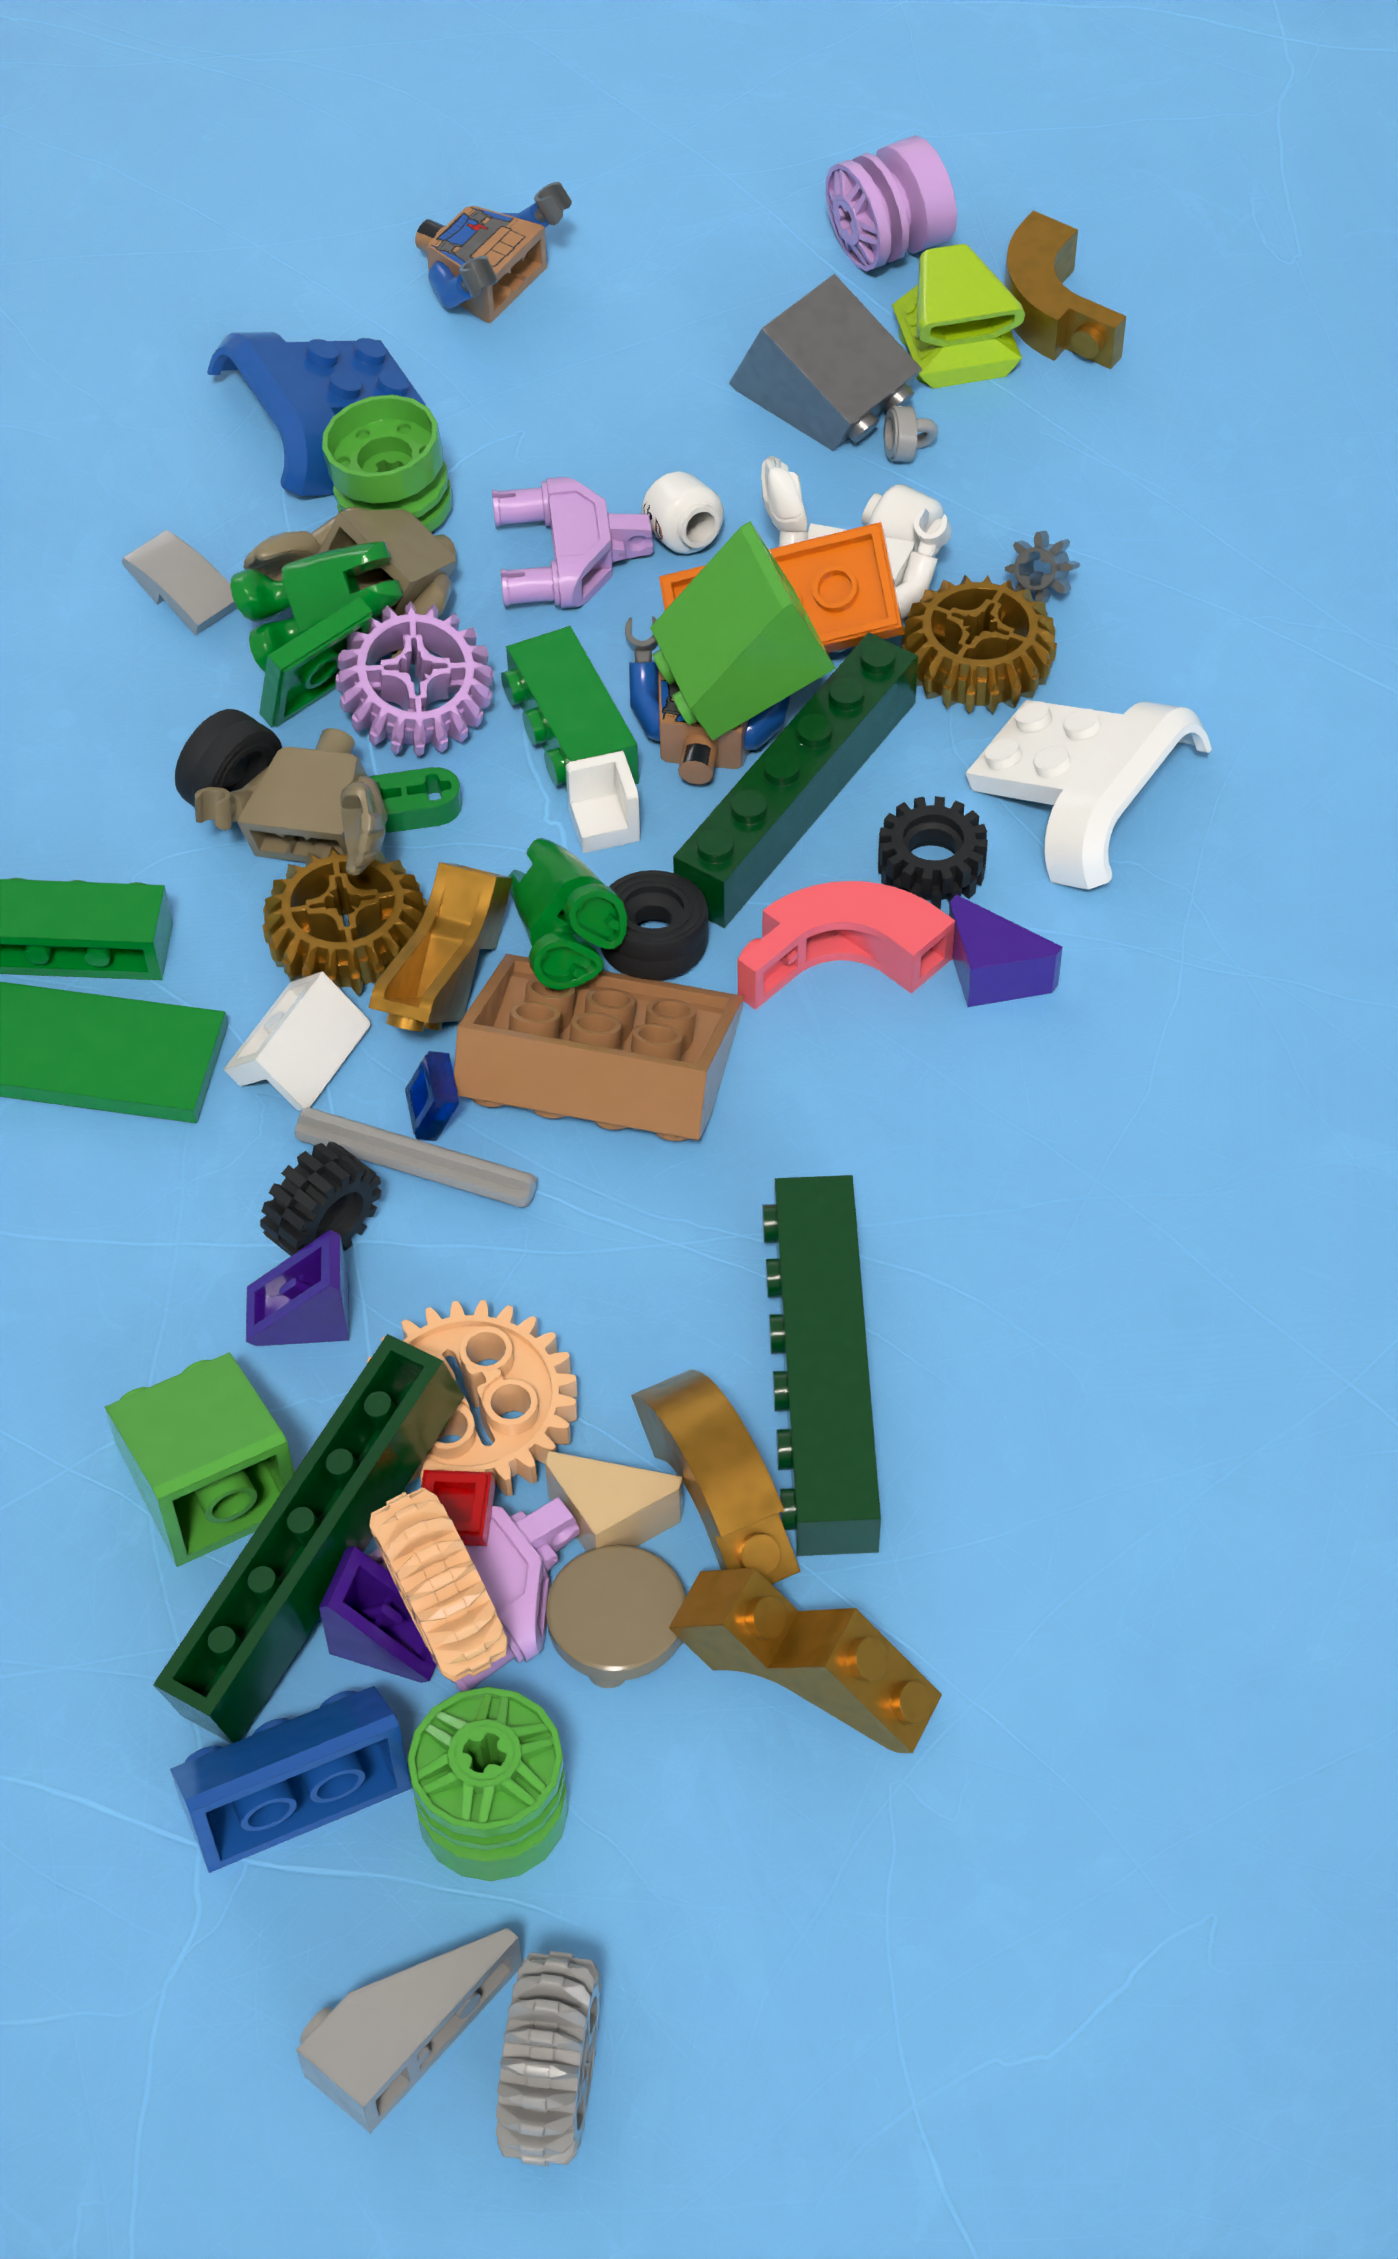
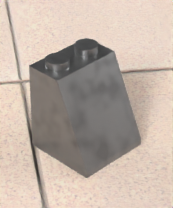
M833 274L760 330L729 384L738 393L831 451H834L849 438L856 444L866 437L878 424L879 420L876 417L883 411H888L892 406H904L914 395L910 386L922 368L845 284Z

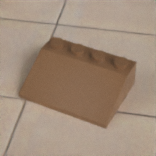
M506 953L457 1026L453 1081L457 1096L471 1098L475 1103L486 1107L510 1105L532 1109L535 1114L545 1118L570 1116L592 1120L596 1125L605 1129L620 1130L629 1127L655 1132L660 1138L669 1141L700 1140L713 1112L742 1012L744 996L658 980L640 979L607 971H601L593 979L577 987L556 990L547 988L538 981L530 968L529 957ZM453 1085V1091H452V1092H453V1095H456L454 1085Z

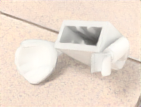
M769 456L764 460L761 473L762 499L764 507L772 519V523L780 531L779 547L846 531V529L810 523L807 532L808 521L803 505L799 476L794 472L788 471V465L781 462V459ZM926 508L918 511L914 517V529L920 539L917 552L915 551V542L885 537L902 620L907 617L912 603L920 602L924 591L929 590L938 558L933 557L935 549L945 545L951 537V525L945 514L941 520L939 530L931 534L924 532L929 520V512ZM846 649L837 650L833 652L840 653L845 651Z

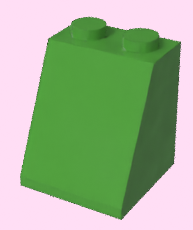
M751 521L741 526L650 627L660 647V650L652 654L653 659L668 684L671 685L677 682L680 691L672 695L678 710L689 726L699 722L712 741L836 669L795 589Z
M230 1352L212 1360L195 1362L184 1369L182 1373L151 1387L133 1389L123 1395L119 1401L104 1407L114 1441L176 1567L254 1533L294 1474L288 1442L282 1430Z

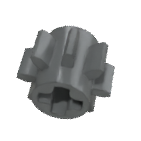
M1039 531L1034 536V547L1023 540L1015 542L1013 547L1019 556L1014 564L1005 567L1006 572L1015 573L1016 579L1019 582L1015 592L1024 589L1035 590V598L1040 602L1049 601L1051 596L1050 587H1053L1061 594L1070 592L1072 588L1065 578L1069 571L1080 567V563L1070 561L1065 552L1069 547L1070 541L1065 539L1055 544H1049L1047 531ZM1041 559L1042 562L1050 563L1051 573L1044 575L1043 572L1034 571V561Z

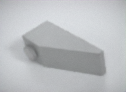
M508 1928L349 1992L334 2009L331 2007L323 2008L309 2021L300 2037L301 2045L296 2049L304 2077L371 2134L522 1966L519 1937Z

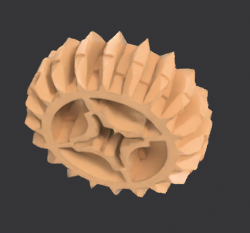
M425 1488L418 1489L410 1494L404 1492L386 1501V1506L371 1513L369 1525L371 1533L404 1605L440 1673L455 1682L469 1674L473 1677L491 1668V1663L506 1656L507 1637L475 1564L471 1560L463 1540H461L443 1504L440 1503L437 1495Z

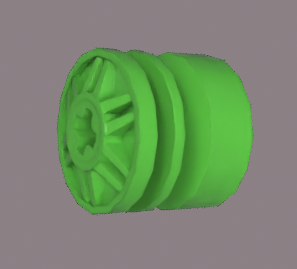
M398 395L370 396L349 404L332 417L323 432L322 450L328 474L333 482V493L337 501L338 512H342L348 507H360L368 510L403 509L412 513L430 532L444 522L452 508V489L448 479L447 465L443 460V447L438 423L428 407L413 398Z
M484 1687L458 1692L430 1710L414 1731L407 1759L421 1836L436 1860L460 1876L485 1881H496L520 1876L546 1860L562 1838L569 1809L563 1767L564 1761L558 1729L543 1708L518 1692Z

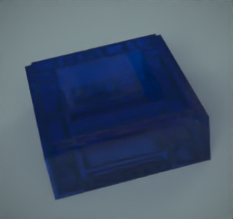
M428 1051L405 1088L413 1134L418 1140L437 1141L459 1105L449 1053Z

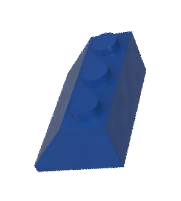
M375 1686L360 1692L344 1691L335 1694L325 1700L320 1708L291 1720L287 1718L271 1720L257 1728L252 1736L225 1747L209 1746L191 1754L183 1764L170 1769L181 1804L209 1873L412 1789L400 1725L394 1712Z

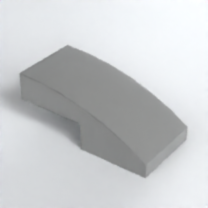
M168 530L157 535L122 559L124 567L154 602L159 604L165 600L195 636L237 609L232 597L230 583L202 555Z

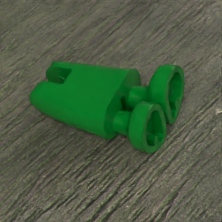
M379 541L342 547L287 563L282 568V581H275L255 569H246L232 576L230 589L233 600L239 611L247 619L254 622H264L279 616L289 608L292 609L294 618L266 623L254 628L250 632L249 644L251 653L258 666L264 672L269 654L358 597H361L373 611V619L380 616L387 605L391 608L404 597L399 580H390L359 590L355 576L391 561L392 558L386 543Z
M538 838L531 843L526 851L527 856L532 862V866L527 873L513 870L508 877L513 878L510 894L532 946L529 954L530 968L538 981L544 986L563 990L577 987L593 979L602 971L604 962L596 949L588 942L604 949H614L619 946L626 934L627 914L621 898L610 887L605 886L580 859L555 842Z

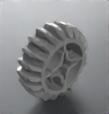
M550 1951L549 1954L531 1952L518 1969L517 1982L513 1985L511 2005L508 2007V2021L506 2032L504 2033L503 2053L500 2061V2079L497 2089L498 2105L496 2118L498 2121L496 2136L498 2138L497 2144L504 2157L520 2159L523 2164L548 2167L549 2163L568 2165L577 2154V2149L581 2143L582 2130H584L585 2116L593 2077L601 2003L599 2001L601 1988L599 1982L600 1973L592 1960L577 1958L573 1953Z

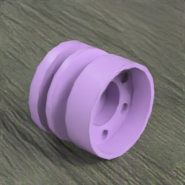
M914 135L878 149L875 156L865 153L853 160L849 159L838 163L829 169L826 177L825 193L829 217L836 237L845 254L856 267L869 271L885 265L886 262L890 263L903 258L906 251L914 254L951 240L956 230L957 221L954 190L941 158L926 139Z

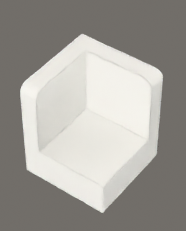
M624 751L567 763L568 810L582 852L588 853L640 841L639 796Z

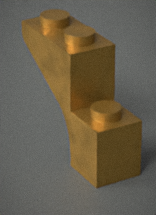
M439 862L431 895L419 926L376 981L368 1008L388 1013L386 1024L423 1032L424 1028L441 1030L443 1022L461 1021L465 1015L479 950L497 948L513 878L459 864Z
M756 1568L700 1571L669 1626V1629L713 1671H739L773 1681L885 1748L897 1753L914 1752L942 1696L856 1608L798 1611Z

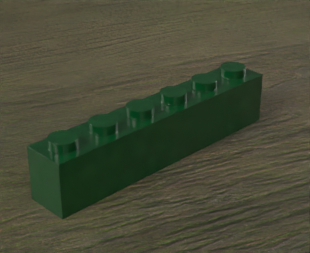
M868 632L673 856V871L675 874L692 881L702 891L708 905L709 921L724 929L913 707L916 701L918 655Z
M853 1175L775 1178L774 1204H762L764 1243H776L777 1258L766 1259L767 1298H780L781 1314H769L771 1354H783L784 1371H773L774 1412L787 1411L788 1429H776L778 1470H791L792 1489H780V1500L784 1511L781 1512V1521L785 1530H795L796 1556L879 1553L881 1514Z
M389 1334L385 1336L154 1682L153 1686L181 1716L231 1744L242 1739L321 1618L320 1604L346 1548L356 1546L364 1552L373 1538L369 1526L371 1513L386 1506V1501L403 1492L462 1402L464 1395L443 1360Z

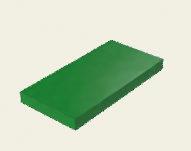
M0 982V1097L197 1123L227 1030L226 1012Z

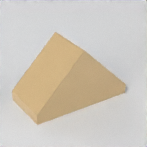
M548 1451L545 1460L548 1497L551 1501L559 1497L577 1520L576 1523L579 1526L580 1534L576 1538L585 1551L609 1545L637 1547L681 1522L684 1511L683 1480L681 1476Z

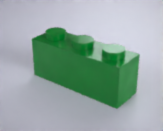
M571 626L506 646L508 671L501 673L504 692L512 706L519 704L522 708L523 723L530 742L533 745L541 743L545 751L544 760L553 784L555 786L563 784L567 791V763L624 751L634 783L638 784L637 742Z
M0 879V974L162 980L173 926L165 885H150L140 882L124 884L86 882L82 880Z

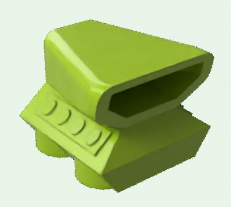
M958 244L924 251L919 258L918 284L892 304L899 323V339L908 347L912 358L922 368L916 379L935 389L1006 377L1022 359L1011 332L1012 329L1018 327L1024 321L1025 312L1022 304L969 245Z

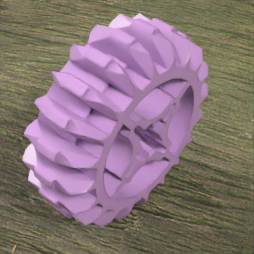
M410 601L405 606L404 615L397 616L387 605L382 611V623L373 618L371 619L369 634L353 632L348 635L346 645L348 650H341L338 656L337 667L340 671L339 674H336V689L338 692L343 693L340 697V707L343 713H354L352 715V726L355 732L370 728L369 741L373 746L379 744L385 738L390 739L391 751L394 755L402 750L403 744H411L418 758L424 754L425 744L432 743L441 754L447 749L448 736L463 743L468 735L467 726L478 728L483 719V711L481 709H487L490 705L492 692L488 687L492 685L494 676L491 667L486 665L489 657L486 646H475L477 633L474 627L458 631L460 619L457 617V614L454 613L442 621L438 619V609L435 604L427 610L426 615L416 614V608ZM403 649L397 657L381 660L380 665H374L386 654ZM428 651L434 652V653L440 655L441 657H435L434 655L430 654ZM411 664L415 666V677H418L420 684L419 696L415 695L414 682H411ZM448 694H456L443 706L426 711L427 706L433 701L448 699ZM385 701L395 702L396 704L400 705L403 708V710L393 707Z

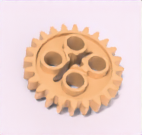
M485 1300L479 1302L474 1315H465L459 1301H453L450 1317L441 1319L431 1307L426 1308L427 1325L419 1328L407 1319L401 1322L404 1336L403 1342L443 1360L455 1382V1374L445 1357L452 1356L456 1359L462 1372L468 1397L475 1408L480 1407L482 1427L493 1443L491 1446L482 1444L475 1429L469 1404L464 1396L437 1440L449 1435H456L462 1438L451 1443H441L436 1440L408 1484L417 1477H421L422 1484L424 1470L492 1472L496 1484L507 1497L513 1495L511 1477L517 1474L534 1484L537 1481L535 1461L537 1460L545 1464L548 1451L556 1452L555 1444L570 1443L569 1422L577 1421L578 1417L577 1402L574 1399L578 1396L576 1375L570 1374L571 1366L568 1352L557 1351L555 1333L550 1332L538 1337L537 1318L534 1316L524 1320L518 1326L515 1325L513 1306L509 1305L500 1312L497 1318L489 1317L488 1306ZM487 1359L498 1361L488 1366L477 1365L478 1362ZM512 1411L524 1413V1415L514 1419L500 1417Z

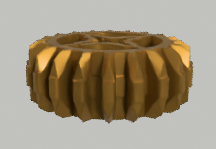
M964 575L959 585H953L943 580L938 592L925 590L920 602L912 603L911 610L903 627L905 634L901 635L902 648L918 655L916 686H923L927 699L942 696L946 709L955 703L965 704L969 714L975 706H986L993 714L998 703L1003 702L1015 708L1020 696L1033 698L1038 685L1046 684L1047 677L1050 675L1052 661H1055L1056 629L1053 625V618L1048 617L1045 602L1033 601L1030 589L1015 592L1011 579L1001 585L993 584L989 575L986 576L983 582H972Z
M332 846L328 857L319 859L308 853L305 867L288 864L286 879L273 880L272 896L265 898V906L263 908L265 924L262 926L265 942L269 943L271 958L275 961L276 967H284V973L288 975L290 982L323 971L339 989L351 987L359 997L363 985L368 983L375 984L414 934L424 915L427 904L426 899L422 897L420 885L416 881L415 875L406 874V869L403 868L400 860L387 863L380 850L376 858L361 874L356 876L349 875L346 872L347 854L340 855ZM344 914L348 918V927H345L343 924L342 915Z

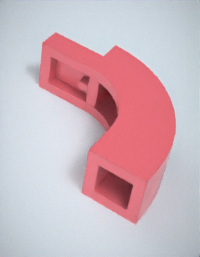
M839 881L800 889L780 898L763 909L762 939L756 938L749 942L742 950L739 958H737L738 995L744 996V1002L756 1010L804 970L820 963L838 960L854 961L869 965L884 973L912 994L952 960L955 920L923 898L884 884L865 881Z

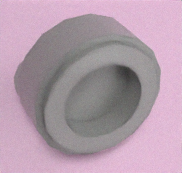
M892 406L887 411L884 421L883 436L887 458L892 462H911L915 456L916 449L923 448L935 440L938 434V426L930 419L916 418V413L912 406Z

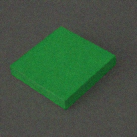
M361 597L350 602L267 656L259 714L271 728L279 726L336 689V674H339L340 671L337 667L338 656L341 650H348L346 647L348 635L353 632L369 634L373 611Z

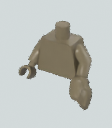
M348 507L342 512H338L335 517L312 533L308 531L283 532L267 538L245 557L243 568L244 570L255 569L275 581H282V568L287 563L333 549L384 541L391 555V561L355 576L359 590L382 582L399 580L404 597L391 607L397 616L404 615L405 606L411 601L416 608V614L426 615L427 610L435 604L438 609L439 618L444 612L453 588L449 577L457 563L456 550L451 539L446 535L434 536L412 513L403 509L368 510L360 507ZM381 614L380 616H378V618H379L381 621H382V614ZM403 649L390 652L393 654L390 659L400 655Z
M327 728L322 731L315 750L287 746L278 750L269 767H266L239 790L229 792L224 788L207 787L195 793L196 822L203 823L214 819L216 828L222 830H229L232 827V823L237 822L255 856L306 862L308 853L319 859L328 857L333 846L340 855L347 854L346 872L354 876L361 874L381 850L388 815L377 782L367 776L360 759L352 754L355 746L354 739L346 732L334 728Z

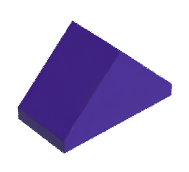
M957 894L954 896L949 905V917L955 920L952 959L967 1007L1053 993L1059 983L1062 946Z
M332 1230L327 1231L247 1286V1343L254 1346L349 1341V1282L340 1234Z
M356 1546L346 1548L319 1607L329 1654L420 1683L429 1682L436 1663H434L430 1652L415 1627L390 1572Z

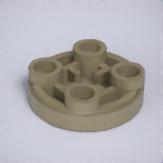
M609 1545L598 1549H591L566 1564L557 1574L549 1589L546 1602V1618L551 1642L567 1664L578 1672L587 1675L595 1685L602 1688H615L623 1684L625 1680L639 1678L658 1669L683 1644V1641L669 1629V1626L686 1598L685 1592L673 1569L653 1553L626 1545Z

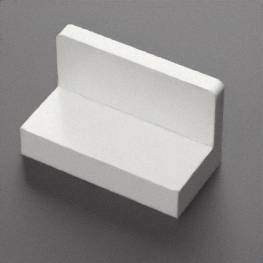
M323 971L292 981L223 1070L240 1087L266 1079L296 1110L302 1111L304 1108H310L370 1027V1020Z

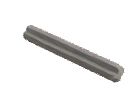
M304 1108L298 1117L295 1127V1137L299 1141L312 1145L323 1143L325 1146H327L328 1142H335L358 1159L517 1207H528L536 1190L537 1179L533 1174L320 1110Z

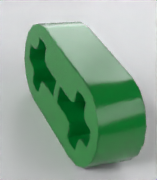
M429 767L369 776L377 782L387 811L388 820L385 824V833L444 825L457 818L462 810L460 783L457 776L450 770L441 767ZM440 793L441 799L429 800L428 794Z

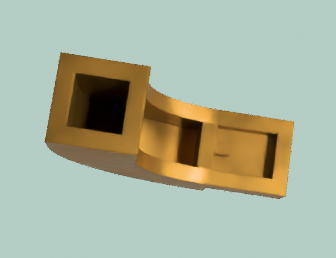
M1033 210L1015 230L1007 251L1005 287L1022 304L1025 312L1023 323L1014 328V331L1032 349L1053 361L1066 349L1112 369L1122 358L1126 316L1083 298L1062 284L1074 271L1078 229Z
M691 1369L632 1394L633 1403L654 1457L667 1462L676 1471L678 1476L682 1477L683 1483L703 1521L721 1570L756 1568L771 1584L801 1572L779 1515L780 1512L784 1511V1508L770 1474L739 1415L718 1386L704 1373Z

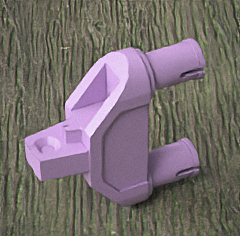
M546 478V481L541 482V487L505 491L492 490L495 527L504 524L544 521L545 526L551 527L555 560L551 561V566L515 570L500 569L504 606L543 601H554L555 606H560L561 608L582 606L613 576L612 562L652 554L653 536L649 514L607 513L606 500L572 478Z
M559 1497L527 1516L523 1511L509 1516L503 1507L493 1506L487 1546H465L496 1609L495 1611L503 1625V1631L507 1637L508 1644L506 1656L491 1663V1668L473 1677L469 1674L455 1681V1686L459 1692L471 1690L513 1659L517 1663H521L523 1660L528 1662L541 1652L547 1627L546 1602L551 1587L547 1571L559 1561L556 1553L580 1534L579 1526L576 1523L577 1520ZM378 1548L372 1553L366 1554L389 1571Z

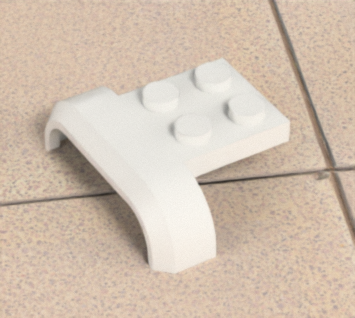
M1025 700L967 770L966 776L971 790L975 792L1054 805L1045 835V862L1051 883L1089 890L1106 884L1112 879V870L1109 863V842L1115 823L1178 742L1192 744L1196 746L1197 751L1206 753L1211 752L1212 748L1199 717L1191 709L1185 707L1140 702L1133 705L1124 714Z

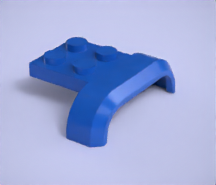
M275 332L230 333L223 339L212 355L207 371L208 375H220L221 371L239 370L281 435L284 448V468L280 481L283 489L299 496L334 495L333 482L328 474L322 450L323 432L332 417L346 406L370 396L398 395L413 398L426 406L382 341L370 338H360L357 341L313 339L309 342H286Z

